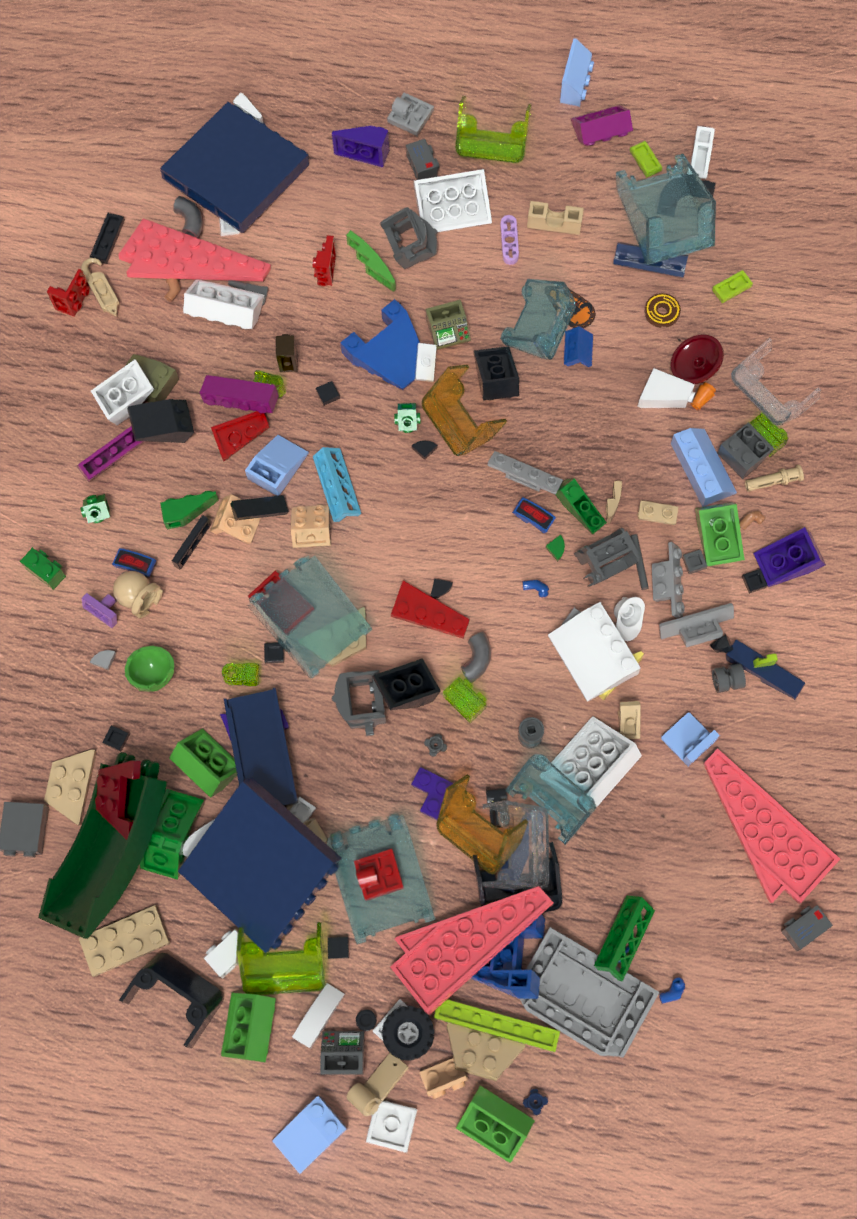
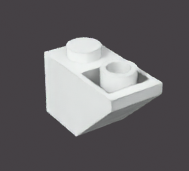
M236 930L233 932L228 931L221 938L223 941L218 946L213 945L206 952L207 956L204 958L221 978H224L239 962L240 934Z

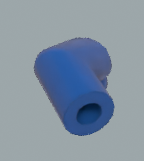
M540 580L522 581L523 590L535 589L538 591L539 597H547L549 595L548 585Z
M675 978L670 990L659 994L661 1004L681 998L685 990V983L682 978Z

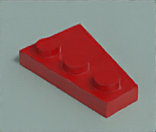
M256 411L213 426L211 430L224 462L270 427L265 413Z

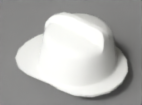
M622 597V600L614 608V616L617 620L616 628L624 641H631L640 633L645 604L639 597Z

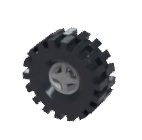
M402 1006L393 1010L383 1023V1043L390 1054L400 1060H417L425 1055L433 1044V1023L427 1013L420 1008Z

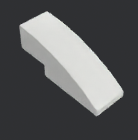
M697 126L689 174H699V179H707L714 128Z
M327 983L292 1037L311 1049L345 994Z

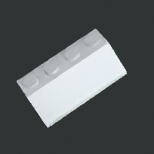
M195 280L184 293L183 313L193 317H203L209 321H220L226 325L240 326L243 329H252L258 321L264 295L204 280Z

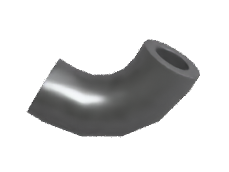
M178 196L174 202L173 210L174 213L183 216L185 219L182 232L199 238L203 226L201 212L195 203L185 197Z
M480 632L468 640L472 649V657L468 663L460 667L469 684L485 673L491 661V646L484 632Z

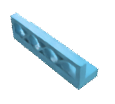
M321 448L313 455V459L333 522H340L346 516L361 515L341 449ZM331 454L336 455L337 462L332 458ZM336 469L341 472L343 478L337 474ZM341 486L347 489L348 494L342 490ZM347 502L352 505L353 510L348 509Z

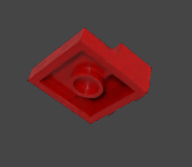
M327 235L326 242L322 243V251L317 250L316 257H313L314 277L317 278L319 286H332L336 262L334 236Z

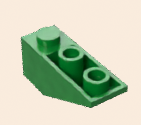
M574 478L565 479L555 495L562 505L593 535L607 522Z
M205 491L199 495H186L183 498H170L165 500V502H160L163 523L166 529L186 526L219 501L216 491Z

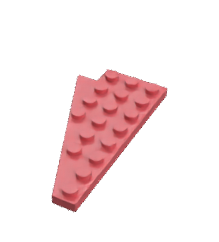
M144 218L118 254L120 260L131 264L127 270V277L264 281L271 270V264Z
M717 748L704 762V767L769 902L773 903L783 891H786L796 902L802 903L837 864L840 858Z
M538 886L400 935L395 938V941L405 954L390 968L424 1011L430 1015L545 912L553 902Z

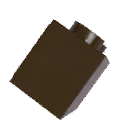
M282 334L281 336H276V358L280 373L298 372V351L294 335Z

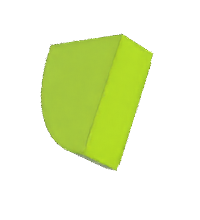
M768 654L767 658H756L753 661L754 668L774 665L778 661L777 654Z

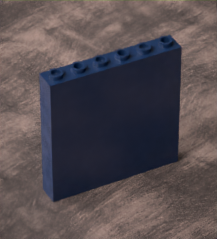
M227 102L160 167V171L164 181L243 234L309 166V157L305 150L299 149L290 140L281 137L278 132L272 131L264 123L254 119L252 115L246 114L237 105Z
M251 777L241 782L178 872L257 946L267 953L272 949L276 950L283 943L282 937L284 935L287 936L293 930L294 926L292 924L294 921H298L305 914L303 909L306 905L310 906L317 898L316 892L318 890L321 891L327 885L328 881L326 879L339 869L340 866L337 864L342 858Z

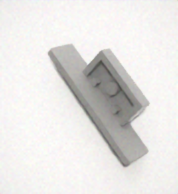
M494 451L487 464L489 467L506 473V478L538 492L540 489L556 494L563 482V479L497 451Z
M669 542V561L652 564L653 600L656 602L671 600L672 616L678 619L683 617L685 612L682 602L684 588L681 584L683 570L680 566L682 552L677 545Z
M732 603L661 623L659 624L660 638L665 639L680 634L686 648L721 638L723 631L718 623L734 618V606Z

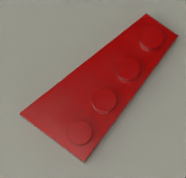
M404 580L391 612V617L462 639L465 637L470 619Z

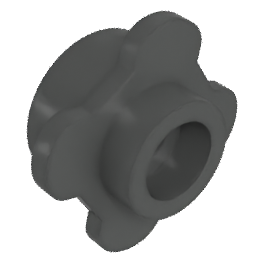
M436 734L424 741V745L428 747L429 755L435 757L441 751L445 752L447 750V745L443 743L442 735Z

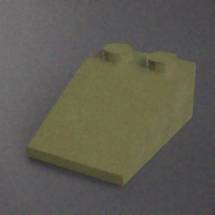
M133 354L126 365L133 360H137L154 388L145 401L150 403L165 400L179 381L176 370L160 361Z

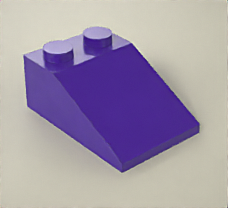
M365 126L332 131L334 155L384 167L390 151L387 129Z
M805 527L753 553L768 587L798 578L826 566L811 532Z

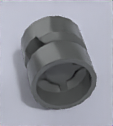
M740 663L729 665L727 669L724 666L712 669V680L717 693L727 692L730 688L737 690L746 687L745 673Z
M528 717L520 723L518 740L526 748L539 746L543 739L544 726L539 719Z

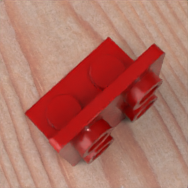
M78 269L67 291L60 287L54 288L49 286L47 294L55 310L75 317L77 311H80L84 298L89 295L90 286L83 270Z

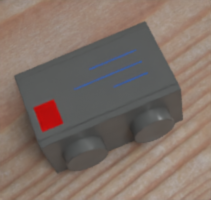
M425 139L406 145V156L417 180L438 177V160L433 158V149L431 145L427 144Z
M809 905L800 912L802 915L800 918L795 920L793 917L783 924L786 928L781 932L796 952L803 949L833 926L818 905L813 908Z

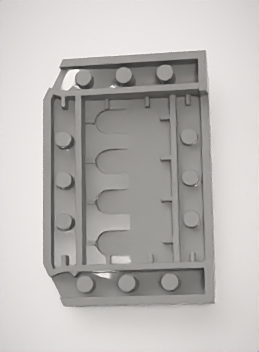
M550 927L526 969L533 970L540 978L538 999H520V1001L529 1013L598 1055L624 1057L656 1000L659 991L629 973H626L623 981H618L610 972L597 970L594 967L598 957L597 954ZM616 966L615 969L619 972L620 968Z

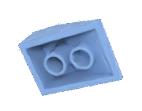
M317 1096L272 1141L298 1173L301 1174L348 1128L321 1096Z

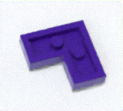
M420 767L411 786L428 794L420 812L438 821L456 784Z

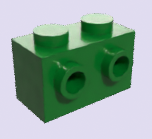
M32 547L20 560V563L44 584L55 590L66 577L61 570L63 567L55 560L53 562L48 560L49 556L41 549L37 551Z

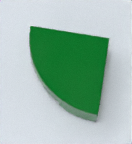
M561 535L546 545V549L557 562L562 558L565 549V543Z

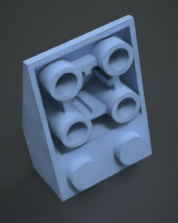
M277 435L255 455L245 469L247 479L272 494L280 496L309 452Z

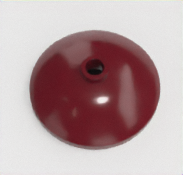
M702 334L688 338L677 347L672 355L671 371L673 375L692 384H699L708 380L722 365L724 358L723 347L715 337Z

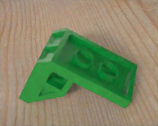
M166 789L157 823L140 863V869L178 880L180 876L178 870L185 860L183 846L189 838V833L204 806L203 799Z

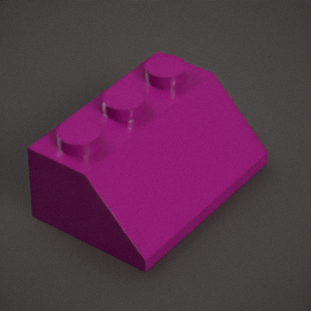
M620 105L570 118L578 141L585 144V146L593 145L598 140H611V137L616 135L618 137L626 136L628 132L633 131L630 110Z

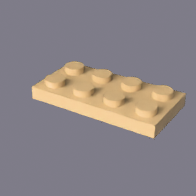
M155 905L94 931L88 939L79 938L92 977H96L170 944Z

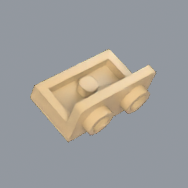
M641 501L637 516L639 520L675 525L678 507L669 504L653 503L651 501Z

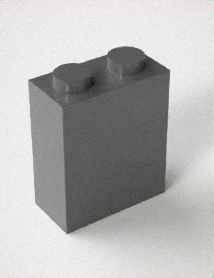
M4 802L0 827V851L4 853V856L15 857L16 853L23 854L24 857L35 858L36 855L43 854L49 807L45 804Z

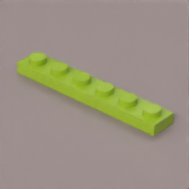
M448 999L436 1009L434 1018L551 1052L556 1051L560 1034L558 1030Z

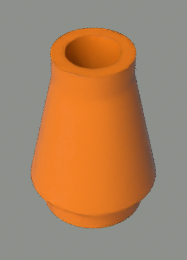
M704 382L703 385L699 386L690 405L699 411L715 396L716 389L709 383Z

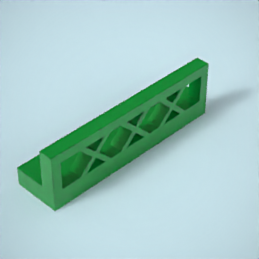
M626 896L594 964L597 970L610 972L618 981L624 980L655 912L643 897ZM644 908L647 912L644 918L642 919L641 912ZM635 925H637V934H636V936H634V932H633V929H634ZM629 943V951L626 954L625 946ZM620 961L621 969L618 972L615 968Z

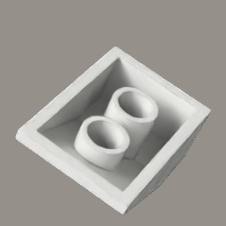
M133 360L92 389L91 392L107 419L115 425H119L129 418L128 406L142 404L154 388L137 360Z

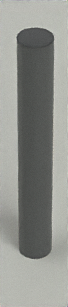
M634 534L630 537L639 552L640 561L636 563L640 586L641 590L649 589L642 553L638 535Z

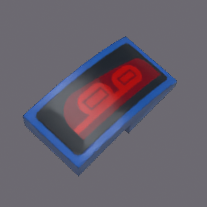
M524 497L520 499L512 511L514 515L526 524H532L542 533H546L556 519L554 515Z
M119 548L112 565L115 568L137 571L146 577H150L157 560L137 552Z

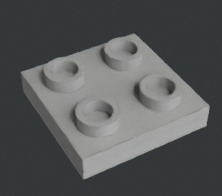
M403 93L401 98L397 97L393 102L392 111L387 117V122L418 136L433 113L434 106L407 93Z

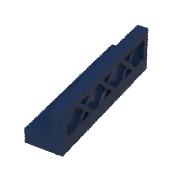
M618 242L613 264L684 278L688 255Z

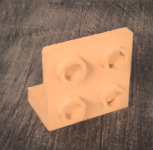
M232 494L228 495L221 501L210 532L214 534L225 532L250 544L261 518L235 521L230 503L242 499Z
M328 505L292 508L291 536L293 548L331 546Z
M454 1058L419 1072L428 1097L433 1096L436 1099L445 1095L444 1090L452 1087L455 1091L465 1086L464 1082L468 1080L465 1072L455 1070Z

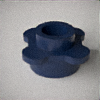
M532 1089L529 1097L523 1100L524 1107L530 1108L534 1115H540L543 1106L548 1104V1098L540 1095L537 1089Z

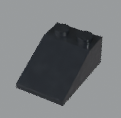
M509 346L473 350L483 401L519 396V376Z
M167 399L128 406L127 408L135 441L185 443L194 433L187 400Z
M423 658L373 675V679L390 710L417 708L429 704L441 692Z

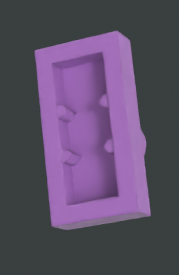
M88 593L82 597V606L85 610L111 628L117 624L116 613L110 610L116 603V600L111 595L107 594L100 602Z

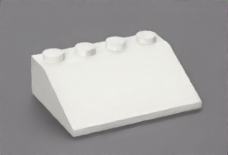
M484 169L413 182L419 217L425 219L438 232L492 223Z
M601 602L582 611L548 634L549 639L587 702L638 675L641 669Z
M592 716L542 772V775L574 803L591 814L642 755L634 742Z

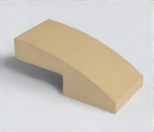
M614 481L612 488L613 499H607V523L612 521L617 511L622 481Z

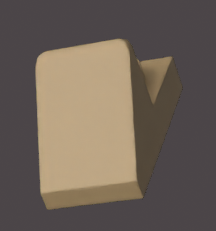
M640 701L620 702V711H618L619 733L628 739H640Z

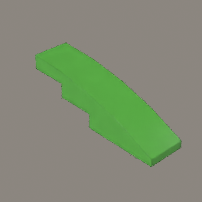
M350 230L346 235L347 245L356 250V258L365 264L366 274L394 292L396 290L395 280L388 267L362 238Z

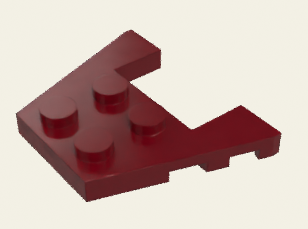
M140 760L129 761L98 770L97 796L95 798L96 810L126 840L134 820L124 817L127 778L140 779Z

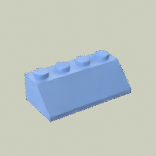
M689 428L673 435L671 445L702 507L737 493L705 429Z

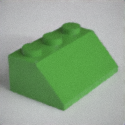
M204 729L179 741L169 757L210 798L221 792L237 776L234 758Z
M231 993L221 1052L222 1057L266 1062L276 998L255 994Z
M480 1086L456 1129L511 1163L529 1134L535 1120Z

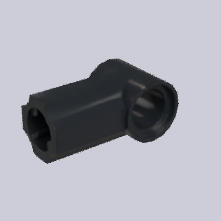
M506 787L486 789L491 828L508 827Z

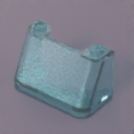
M527 279L522 288V296L526 304L515 328L506 327L500 339L509 347L542 359L551 360L574 313L575 299L565 282Z
M535 754L530 757L505 790L512 797L515 794L523 795L522 798L524 800L530 797L558 822L555 828L557 830L560 828L561 835L558 839L565 845L579 833L596 809L594 799L583 792L542 754Z

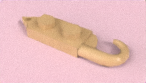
M96 258L85 260L81 269L103 312H108L117 317L118 305L120 303L106 277L101 272L91 274L88 269L90 263H97L98 265L102 263Z

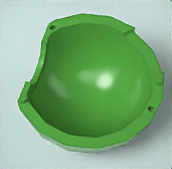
M157 646L142 647L134 651L127 658L125 665V677L139 691H158L169 683L174 674L173 657L167 650Z

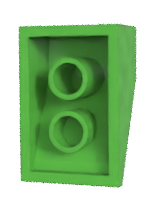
M729 502L695 508L699 536L707 566L745 560L737 504Z

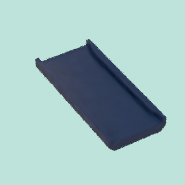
M276 688L236 698L223 699L239 785L242 781L252 777L284 807L297 804L298 798Z

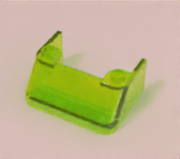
M463 96L459 104L456 152L464 157L511 163L521 162L525 155L532 104L527 106L525 121H516L512 125L511 133L477 129V119L471 114H465L466 96Z
M317 922V938L307 939L304 942V950L263 953V950L254 942H245L243 927H239L237 957L242 988L246 994L267 995L320 991L325 987V954L321 922Z

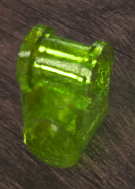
M260 370L254 372L253 382L273 384L275 386L280 385L276 388L279 395L278 398L285 395L286 387L281 376Z
M229 663L222 668L223 679L228 685H259V664ZM230 672H234V674H232V677L228 676L230 675Z

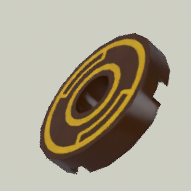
M665 293L655 294L645 304V317L655 327H671L679 319L681 307L675 297ZM665 308L667 313L661 314L658 312V309Z

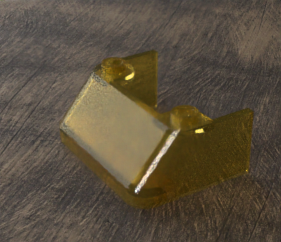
M468 364L448 367L422 399L423 410L456 456L466 455L487 443L507 422L506 419L487 421L477 426L462 405L460 399L464 395V385L460 378L468 370Z
M466 774L446 788L436 827L445 839L473 860L472 855H477L479 866L486 872L495 874L521 844L528 821L524 819L514 828L508 827L504 832H501L475 811V797L466 791L470 778Z

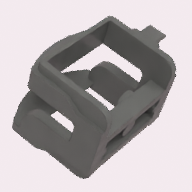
M409 207L403 208L380 222L393 250L394 259L402 268H410L437 254L438 241L436 235L438 231ZM413 227L418 240L406 247L402 246L400 234Z
M619 528L607 537L589 546L586 545L574 553L581 565L588 563L592 570L590 574L583 578H588L591 583L587 587L596 585L640 561L637 548L628 531L625 532L623 528ZM628 553V554L625 555L624 557H622V558H620V559H618V560H616V561H614V562H612V563H610V564H608V565H606V566L600 568V566H602V565H604V564H606V563H608V562H610V561H612V560H614V559H616V558H618V557H620V556H622V555Z
M379 670L341 673L335 685L332 701L336 703L340 715L351 729L365 728L366 736L374 735L373 727L379 724H386L383 696L373 679V675L380 673ZM369 685L370 694L375 696V701H371L373 713L353 715L350 687Z

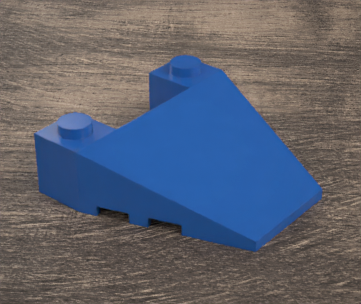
M394 299L381 309L382 321L387 325L385 329L366 344L353 332L340 342L342 354L358 368L360 366L367 370L368 373L375 374L383 378L384 381L404 390L415 381L417 345L420 342L407 311Z
M542 914L473 975L471 979L518 999H538L540 978L533 970H521L524 939L544 938L545 918Z

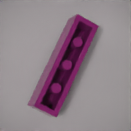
M206 375L200 390L201 398L207 405L239 408L244 411L252 410L260 413H273L279 396L276 386L273 384Z
M130 426L79 463L77 468L86 480L90 482L145 441H135L132 427Z

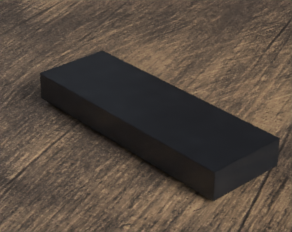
M107 212L90 258H96L101 263L108 264L125 222L124 216Z
M284 495L235 500L230 503L235 521L287 515L289 512Z
M204 515L200 517L171 560L177 569L181 570L210 528L211 524L208 517Z

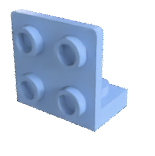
M688 712L661 737V740L689 767L720 735L715 730L709 733Z

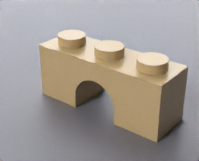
M531 201L527 228L580 235L584 208L566 206L563 212H553L548 208V203Z

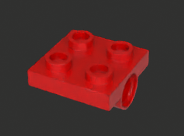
M393 849L354 861L357 879L365 901L404 889Z

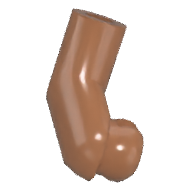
M170 278L166 279L170 290L165 295V298L172 302L181 288L178 279Z
M761 511L749 512L739 522L740 527L745 530L754 521L761 524L765 520V516L762 515Z

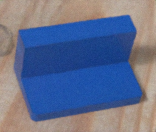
M580 326L565 331L564 364L569 367L581 363L591 367L593 334Z

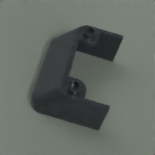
M549 842L550 858L537 862L535 866L536 873L521 875L513 894L495 887L497 881L495 872L491 869L480 870L477 855H472L480 906L482 907L539 886L553 902L545 912L559 909L563 904L559 862L553 842Z
M159 953L136 974L119 1001L130 1004L140 988L149 990L154 987L158 980L191 1002L186 1011V1018L195 1028L183 1045L192 1049L224 1001L223 992L169 954Z

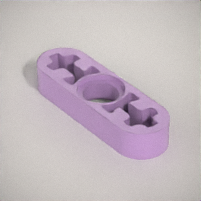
M506 215L501 219L500 226L502 256L506 264L513 265L519 258L517 221L515 217ZM507 222H510V231H507ZM513 237L514 242L507 243L505 238ZM509 249H512V258H509Z

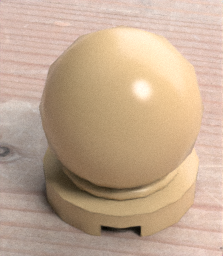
M126 571L120 574L114 581L113 586L114 597L119 604L132 608V614L140 619L151 613L148 610L153 604L157 605L159 603L163 590L156 583L150 584L148 578L137 571Z

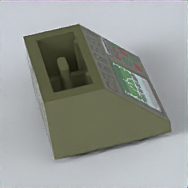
M461 300L426 309V321L433 343L436 345V350L471 341Z

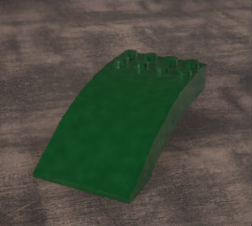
M121 752L118 754L114 765L134 761L136 757ZM144 759L140 766V779L127 778L124 817L134 820L127 840L96 810V779L91 801L76 839L53 878L48 880L38 916L39 919L79 937L88 939L116 905L142 861L161 810L167 781L157 779L160 769L158 762ZM101 763L99 769L107 768L112 765Z

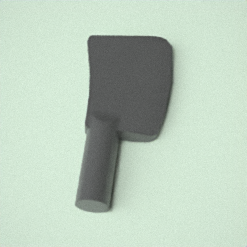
M235 280L228 281L229 286L263 294L262 306L265 305L268 287Z

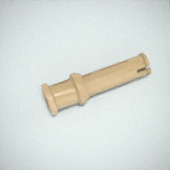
M800 465L787 470L783 468L778 473L745 480V487L747 492L776 484L788 485V482L803 481V470Z

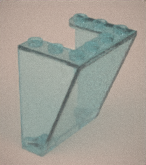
M684 154L675 156L677 163L673 168L668 165L666 174L637 182L633 175L628 179L625 170L616 172L617 191L647 265L715 246L716 201Z
M307 555L294 562L293 565L295 567L290 571L286 569L278 575L280 579L275 583L271 581L263 587L265 589L264 592L255 593L248 599L250 603L247 606L309 678H313L320 673L319 670L324 668L330 660L351 643L357 641L360 636L368 634L372 628L316 556L309 557Z
M392 814L387 817V820H373L367 826L360 827L358 825L349 828L348 832L341 833L339 831L329 835L327 845L342 858L337 864L340 867L335 872L356 944L367 942L366 937L368 935L373 937L376 936V932L411 921L417 923L422 918L425 919L426 923L435 920L408 826L403 815ZM393 849L404 889L365 901L357 879L354 861Z

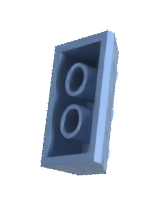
M574 38L562 80L560 103L580 107L581 101L586 98L587 90L585 86H589L591 75L588 74L593 71L594 61H591L592 53Z

